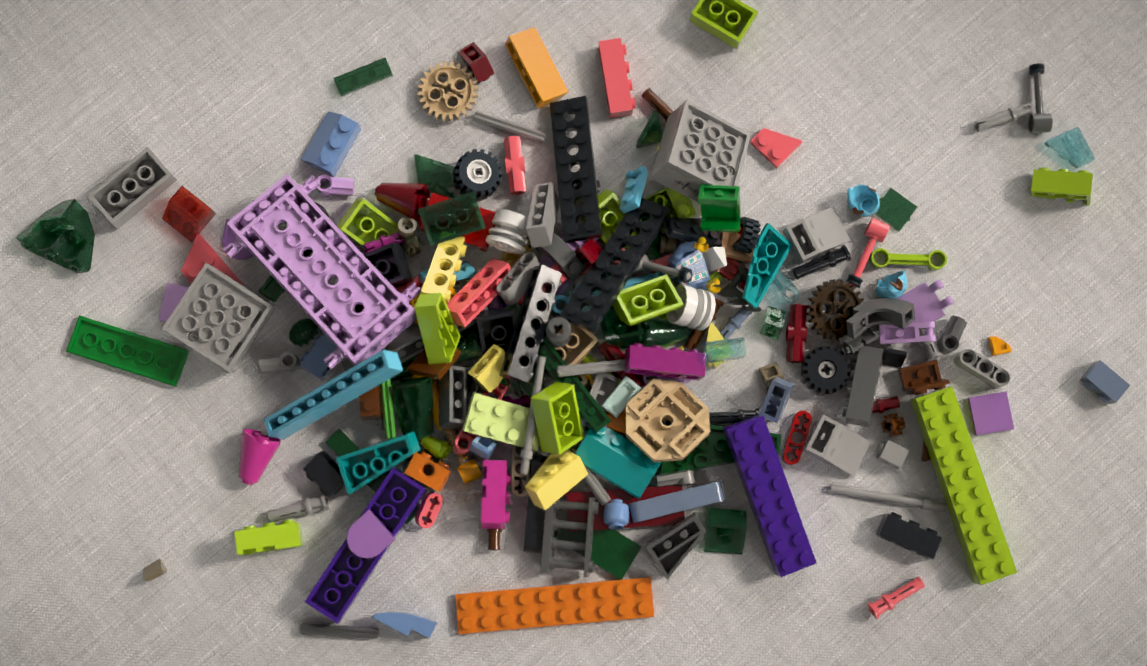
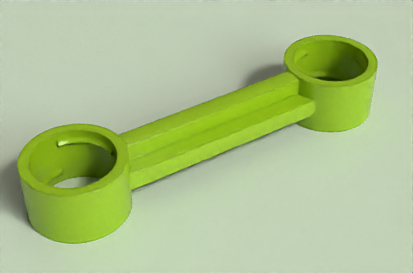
M878 248L871 253L869 262L876 269H882L887 264L921 265L937 271L946 265L947 256L940 250H934L926 255L889 253L886 249ZM880 252L885 255L886 262L883 265L875 263L873 258L875 253ZM933 254H937L942 258L941 266L936 267L932 265L930 258Z

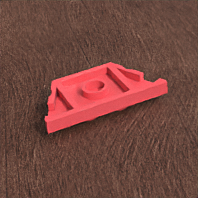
M198 234L181 270L190 283H193L205 263H208L245 286L204 238Z

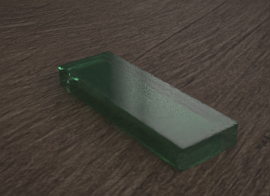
M386 57L333 79L342 97L389 78L393 74Z

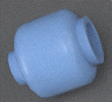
M613 499L611 503L604 506V523L608 525V528L619 530L629 523V507L622 503L620 499Z

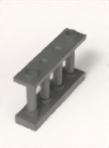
M596 497L589 498V503L560 501L558 499L545 510L540 573L549 574L555 567L584 570L583 577L585 578L589 577L590 573H593L594 561H591L594 517L595 514H598L599 508ZM560 508L588 511L587 523L561 521L556 518V510ZM562 528L587 531L586 543L557 540V538H554L555 530ZM553 549L585 550L584 562L556 560L553 557Z

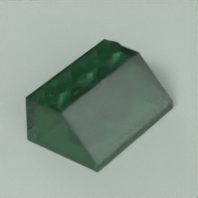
M475 191L418 209L430 246L486 228Z

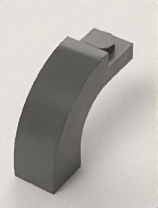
M554 232L551 245L535 247L537 252H542L548 256L570 281H574L586 269L583 263L576 257L577 254Z
M881 298L864 302L853 308V316L846 321L848 337L855 339L867 328L877 324H890L904 329L915 320L914 304L894 298Z

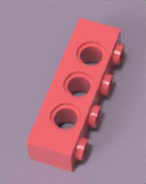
M492 258L447 303L456 325L466 327L499 294L496 288L511 269L507 262Z

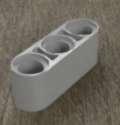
M533 252L523 254L496 288L507 305H513L520 300L526 292L533 267L541 265Z
M965 349L957 353L955 357L956 364L988 385L1000 388L1010 382V374L1007 370L974 350ZM963 354L969 356V363L963 361ZM980 364H983L986 367L985 373H982L979 370ZM996 374L1002 376V383L997 382Z

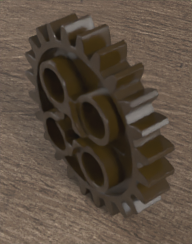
M833 279L829 280V282H822L823 286L817 285L818 291H811L814 297L808 298L811 305H806L810 309V312H807L806 315L811 316V319L807 322L814 323L811 329H818L816 335L823 334V339L829 338L830 341H839L840 338L848 335L846 321L853 316V308L860 305L864 298H858L861 292H854L855 285L849 287V282L843 283L841 279L837 281ZM836 293L840 296L839 301L836 300ZM823 304H824L825 307H826V310H825L824 313L822 312V309H821V307H822ZM847 308L850 310L849 317L846 314ZM833 320L836 321L835 328L832 325Z

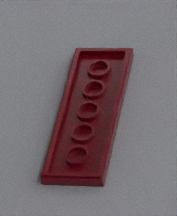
M682 485L646 487L640 499L635 498L622 489L605 491L611 500L620 499L622 503L629 507L630 503L682 491L683 489ZM592 491L566 493V501L589 503V498L595 497ZM600 503L598 514H595L593 530L610 529L604 523L605 505L602 506ZM629 508V523L624 528L674 525L683 520L685 514L684 511L633 523ZM567 509L568 521L587 523L588 511ZM569 529V532L584 531V530H573V529Z

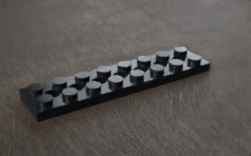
M586 96L551 102L549 104L563 241L570 243L603 237L588 99ZM569 114L575 115L573 120L566 121V117ZM569 132H577L575 137H567ZM572 148H578V152L575 155L569 154ZM574 165H580V169L577 172H571V168ZM577 182H581V188L578 190H574L573 185ZM577 200H584V204L581 207H575ZM580 217H585L586 221L584 224L578 225L576 223Z
M642 198L639 208L627 212L559 316L573 325L594 333L670 216L671 209ZM642 217H650L648 220L640 221ZM634 231L640 232L639 235L631 236V233ZM624 246H630L629 250H621ZM614 261H621L619 265H611ZM604 276H611L609 280L602 281ZM601 291L600 295L592 296L593 292ZM585 306H591L589 311H582Z

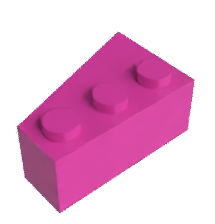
M483 460L482 529H505V523H509L510 511H506V504H510V492H507V485H511V474H507V461Z

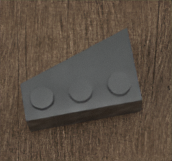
M452 365L439 380V428L457 430L464 426L473 392L476 393L479 389L478 383L468 374L471 368Z

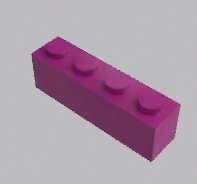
M634 343L625 350L624 373L699 381L705 377L706 353H699V350L681 351L680 348L662 349L661 346L657 345L643 347V344Z

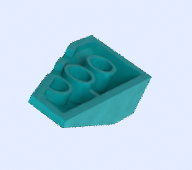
M769 223L765 224L759 234V238H757L758 243L755 245L742 296L755 309L758 308L793 246Z

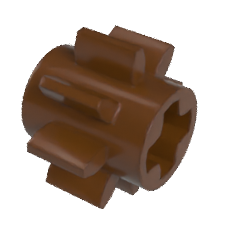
M898 413L884 415L885 420L881 423L883 433H889V437L902 435V430L906 427L904 417H898Z

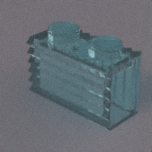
M744 337L705 342L703 345L704 353H706L705 362L707 364L709 362H723L724 360H739L747 355Z

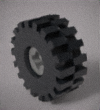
M825 345L813 349L803 359L800 367L802 368L800 374L803 376V383H806L808 385L807 388L809 390L812 389L813 393H821V395L833 394L841 390L850 379L851 368H849V365L851 363L847 361V355L845 353L842 354L839 348L834 349V346L826 347ZM824 365H826L827 368L831 369V371L828 372V375H826L825 372L822 373L821 369L824 368Z

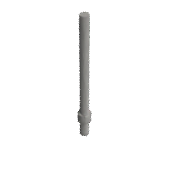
M538 356L532 397L541 392L546 357ZM532 402L524 449H521L520 455L522 458L521 474H528L529 461L533 455L531 449L536 421Z
M837 485L830 486L831 493L917 506L923 510L935 509L946 511L947 507L946 503L935 502L928 498L916 499Z

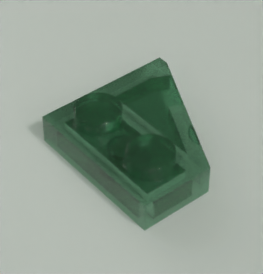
M417 154L414 155L418 183L428 185L427 190L455 187L456 183H453L454 166Z

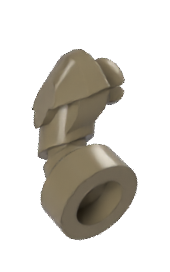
M403 217L398 222L397 231L404 239L403 244L406 247V254L413 257L419 254L422 249L420 237L418 238L414 235L417 223L413 218Z

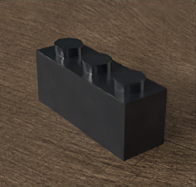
M894 512L884 514L876 536L927 559H934L942 537L937 535V531L930 528L924 530L919 527V523L912 520L906 522L901 519V515Z

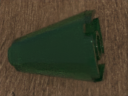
M653 317L636 323L637 341H640L643 347L657 345L664 349L686 341L688 336L691 335L689 327L672 324L668 319Z

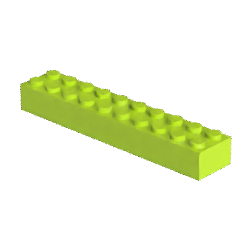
M953 386L910 399L973 582L983 585L1018 573Z

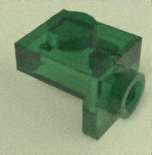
M768 306L760 334L778 339L783 329L786 311Z

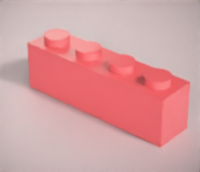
M621 38L599 41L598 50L610 118L632 115L633 109L636 106L634 97L631 98L630 91L633 90L631 79L628 80L627 73H630L629 63L625 62L624 55H627L626 45L622 44Z

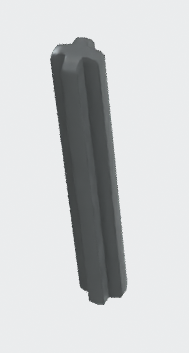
M304 623L300 629L301 634L370 639H377L379 637V629L371 627Z

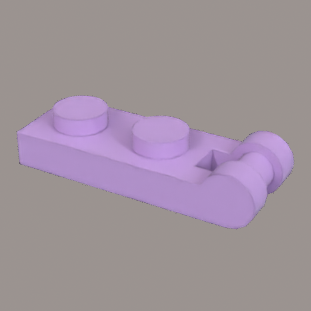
M935 322L910 323L904 329L890 324L879 325L880 344L936 341V336L933 335ZM920 328H925L926 336H920Z

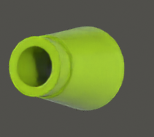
M425 435L421 441V445L437 459L444 460L451 450L448 442Z

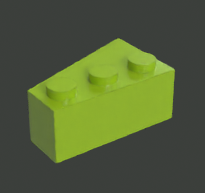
M1040 167L1038 170L1034 169L1031 196L1052 200L1065 198L1067 199L1066 202L1073 203L1074 199L1084 201V205L1090 206L1093 173H1089L1086 170L1069 172L1068 169L1051 171L1045 167Z
M442 292L420 294L414 305V310L429 364L451 363L461 335Z
M290 519L282 521L283 524L275 525V522L263 524V527L260 528L252 525L243 527L244 530L234 531L237 555L303 546L300 522Z

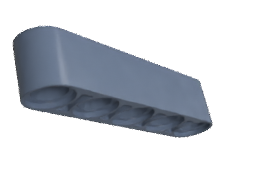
M721 481L630 503L629 508L633 523L724 501L725 496Z

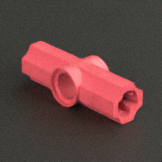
M509 136L504 138L510 195H522L526 193V182L520 137Z

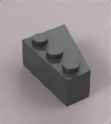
M693 512L646 543V549L667 580L706 533V527L696 512Z

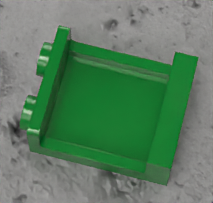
M701 184L698 203L701 204V230L738 233L741 223L740 186Z

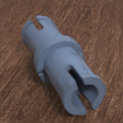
M742 305L733 317L731 316L727 324L719 331L721 335L727 331L723 336L725 341L728 340L736 329H740L742 327L741 324L752 314V312H745L743 310L746 307L745 305Z

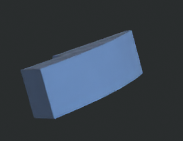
M478 435L471 443L470 451L485 460H489L497 448L498 442Z
M404 612L376 613L373 616L374 619L407 636L410 635L413 629L430 638L437 625V622L426 617Z

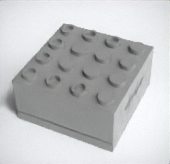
M686 100L667 118L650 178L698 202L701 184L738 186L751 134Z
M205 263L162 329L228 372H233L277 307L213 265Z

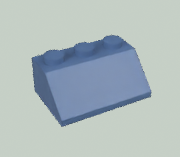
M328 111L303 154L301 161L335 177L361 131L359 123L342 114Z

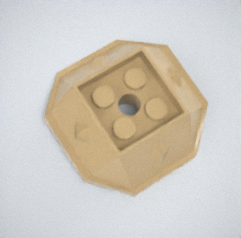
M653 379L626 404V436L653 462L683 460L710 434L709 408L681 382ZM668 420L672 424L670 426H665L662 423V421Z

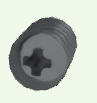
M562 317L552 318L546 327L547 340L551 345L562 347L571 339L570 323Z

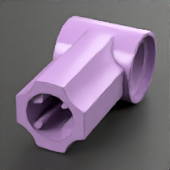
M321 175L317 178L320 184L323 182L330 183L327 189H322L320 186L317 187L321 195L353 196L354 179L329 177L328 175Z

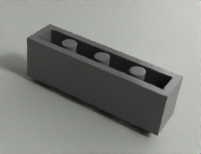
M864 346L859 351H855L853 362H856V367L851 370L850 380H853L852 387H848L846 398H849V403L844 405L843 416L846 417V423L870 426L883 359V349Z

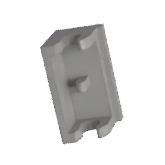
M597 373L590 394L605 412L606 409L602 407V404L614 391L618 379L607 373Z

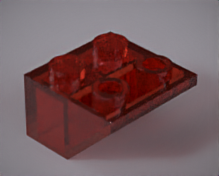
M181 186L169 200L162 219L192 243L216 213L184 186Z

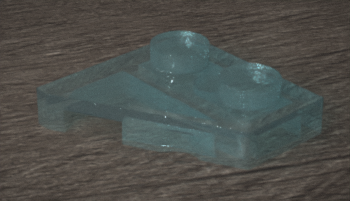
M1079 127L1044 143L1045 146L1057 151L1061 158L1068 160L1069 164L1076 169L1096 160Z

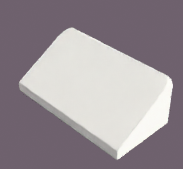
M712 247L706 252H702L708 273L727 266L724 247Z

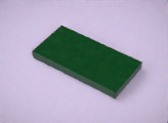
M561 528L556 538L557 540L586 543L587 531L569 532V529ZM614 529L593 530L591 561H594V564L622 580L642 546ZM572 549L581 556L585 557V550Z

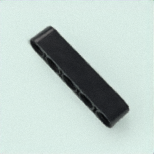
M532 456L530 480L547 460V457ZM528 496L523 552L542 553L545 510L535 506L530 496Z

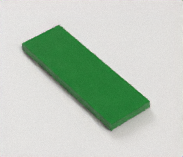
M80 315L66 349L68 353L175 387L178 385L189 354L187 349Z

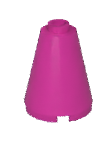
M243 430L239 478L242 479V483L247 485L258 483L280 446L281 440L279 438L269 437L268 434H261L262 431Z

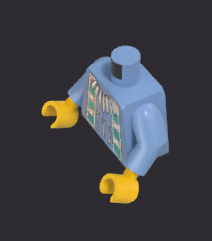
M700 237L697 243L692 241L680 244L672 256L668 258L671 268L680 270L682 267L692 269L691 281L686 284L679 282L678 277L668 275L670 281L674 280L678 285L684 284L702 290L710 288L711 292L718 293L721 288L714 287L713 285H719L720 281L713 279L711 282H708L710 276L702 252L708 250L709 244L702 245L706 243L704 237Z

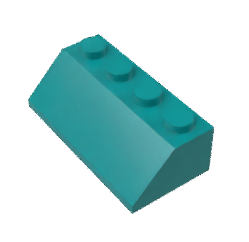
M606 426L597 433L590 428L575 453L580 457L584 467L637 499H640L661 463L653 462L633 442Z

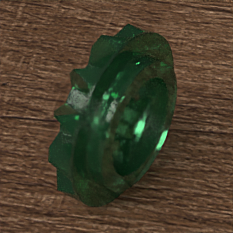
M308 318L299 320L290 329L289 339L294 345L300 347L304 344L309 345V341L315 340L314 336L318 334V326Z

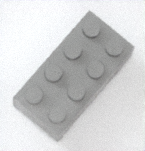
M146 147L90 193L88 197L110 223L119 229L176 182L177 179L159 158Z

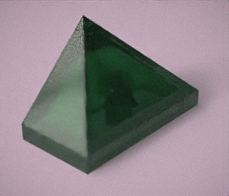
M653 111L636 142L637 148L661 142L663 134L658 111Z

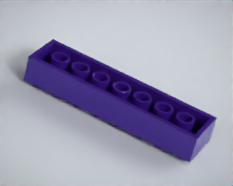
M756 415L722 428L775 575L784 577L817 564L764 416Z
M392 468L362 515L370 510L396 538L427 488L398 469ZM346 538L305 600V603L337 624L341 622L390 545L377 556L362 558L350 550Z

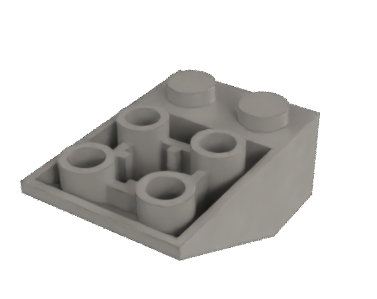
M834 207L803 218L786 226L783 230L786 239L793 245L791 249L799 265L850 241Z
M821 415L818 417L804 445L803 451L855 477L871 442L841 423Z

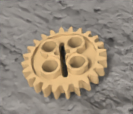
M443 61V66L441 67L436 63V69L430 66V73L423 72L426 78H420V82L423 85L417 86L421 90L417 93L418 97H421L419 102L420 104H425L423 110L429 109V116L435 113L436 120L442 116L443 122H445L447 117L453 122L454 116L460 120V114L466 117V110L472 111L470 104L476 105V101L473 98H478V93L475 92L478 90V86L474 85L477 83L476 78L471 79L473 73H467V67L461 69V63H458L455 67L453 61H451L449 66ZM442 76L448 78L444 83L438 81ZM462 83L465 85V88L458 90L455 88L456 85ZM434 93H439L440 97L438 99H432L431 95ZM456 100L458 102V104L453 107L448 105L449 101Z

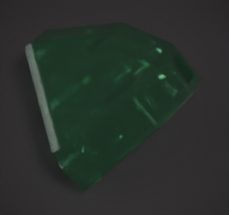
M75 199L63 201L47 210L16 237L24 249L77 274L89 272L91 269L95 233L88 212Z

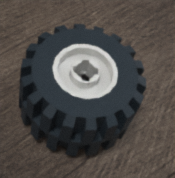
M473 149L472 152H465L464 156L462 155L453 170V183H456V190L459 189V194L462 196L464 194L467 195L469 200L471 197L474 198V201H478L479 198L484 200L487 196L490 197L502 180L503 174L500 171L502 166L500 163H497V157L492 158V153L488 152L486 154L483 149L480 152H477V149Z

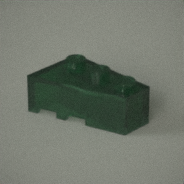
M432 378L403 379L391 385L389 391L402 434L415 432L417 441H420L434 433Z

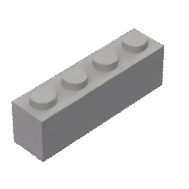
M553 182L534 185L526 227L532 248L546 247L552 243L559 201Z

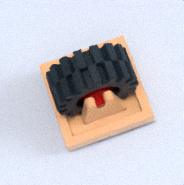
M741 217L738 233H720L726 257L751 264L755 245L758 243L757 238H759L761 230L758 220Z

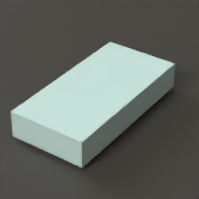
M626 375L602 404V407L617 418L641 387Z

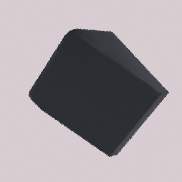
M888 349L884 351L882 364L884 366L901 368L907 352Z

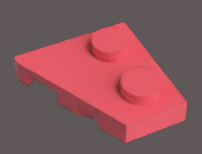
M765 128L750 141V144L776 169L802 143L799 139Z

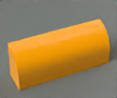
M534 27L508 37L505 46L537 109L550 105L549 103L556 102L564 97L568 90L536 28Z

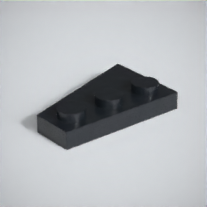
M670 217L666 222L670 237L687 242L695 241L696 243L700 237H704L706 243L702 245L709 244V248L722 247L719 232L701 230L702 218Z

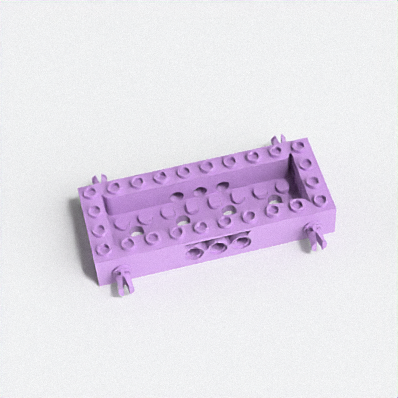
M286 174L227 222L236 239L223 248V251L232 258L242 248H247L332 341L337 349L323 359L330 369H333L344 358L356 366L384 349L417 320L415 310L409 302L421 293V289L417 288L415 283H412L403 293H398L310 199L308 194L321 185L318 179L316 180L314 175H312L302 185H297ZM280 223H287L288 226L285 230L277 229ZM307 249L313 251L312 256L309 258L302 256L303 252ZM337 277V284L329 285V278ZM358 304L364 306V310L361 313L353 311L354 307Z

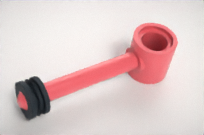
M874 218L870 220L864 235L869 237V240L854 274H849V278L846 280L850 286L855 285L856 288H860L863 282L860 277L876 241L881 243L884 241L890 225Z

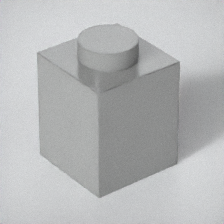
M886 440L884 443L881 442L876 450V453H878L876 459L898 469L902 467L909 450L890 440Z

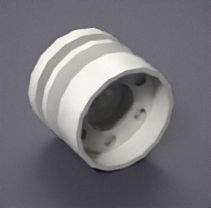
M497 209L492 223L498 228L489 229L491 235H487L486 242L506 253L524 254L525 248L523 246L527 245V240L521 236H528L526 230L528 218L510 210Z
M684 284L677 285L675 289L684 306L667 312L668 321L672 324L687 326L699 331L706 329L712 321L716 304L713 293L702 289H695Z

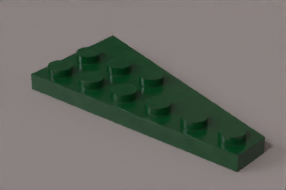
M666 420L665 426H670L672 423ZM710 425V434L683 460L661 462L660 476L734 463L722 430L724 427ZM770 433L776 452L779 455L781 434Z

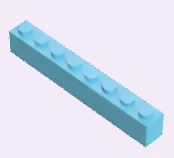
M382 350L265 418L264 422L268 436L285 439L399 374L403 369L398 353Z

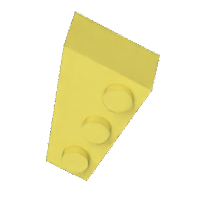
M564 451L560 455L551 453L527 483L525 489L533 504L546 510L587 476L588 473L578 455L568 451Z

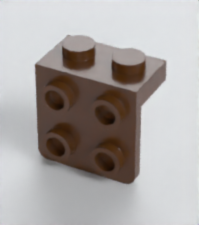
M935 359L898 369L903 391L910 392V394L921 395L927 393V389L941 390L946 388V384H950V379L941 378L938 362Z

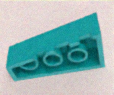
M415 432L337 457L336 460L348 495L358 491L420 451Z

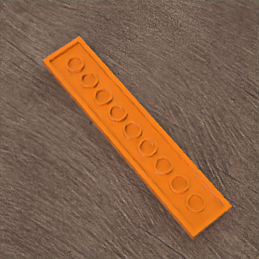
M651 577L456 594L458 634L654 617Z

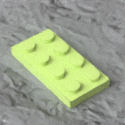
M473 392L462 431L524 448L530 408ZM535 423L531 450L538 451L540 440Z

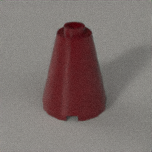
M381 183L375 189V196L379 202L406 217L419 221L422 211H426L425 203L427 198H430V190H427L426 188L429 186L423 183Z

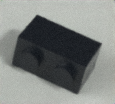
M325 450L319 452L303 468L307 478L312 482L315 481L319 486V490L326 496L331 497L337 494L345 485L338 464Z

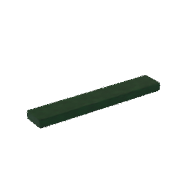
M340 428L326 441L338 456L360 449ZM383 474L367 485L376 493L387 476ZM415 507L405 522L406 525L416 516L417 507Z

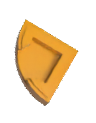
M995 336L988 337L992 356L1012 352L1010 345L1004 340Z

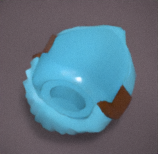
M864 184L847 189V203L852 213L868 217L878 212L880 208L879 194H877L875 189Z
M899 271L885 276V281L879 279L876 295L880 298L894 299L902 296L906 291L908 282L906 271Z

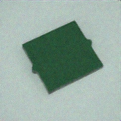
M890 188L885 196L879 199L880 208L875 215L899 232L905 223L911 220L910 217L917 206Z

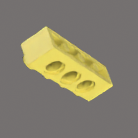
M442 232L421 294L442 292L445 302H449L452 292L450 287L455 286L457 278L455 273L456 271L459 272L462 261L460 258L465 257L467 246L464 245L465 237Z

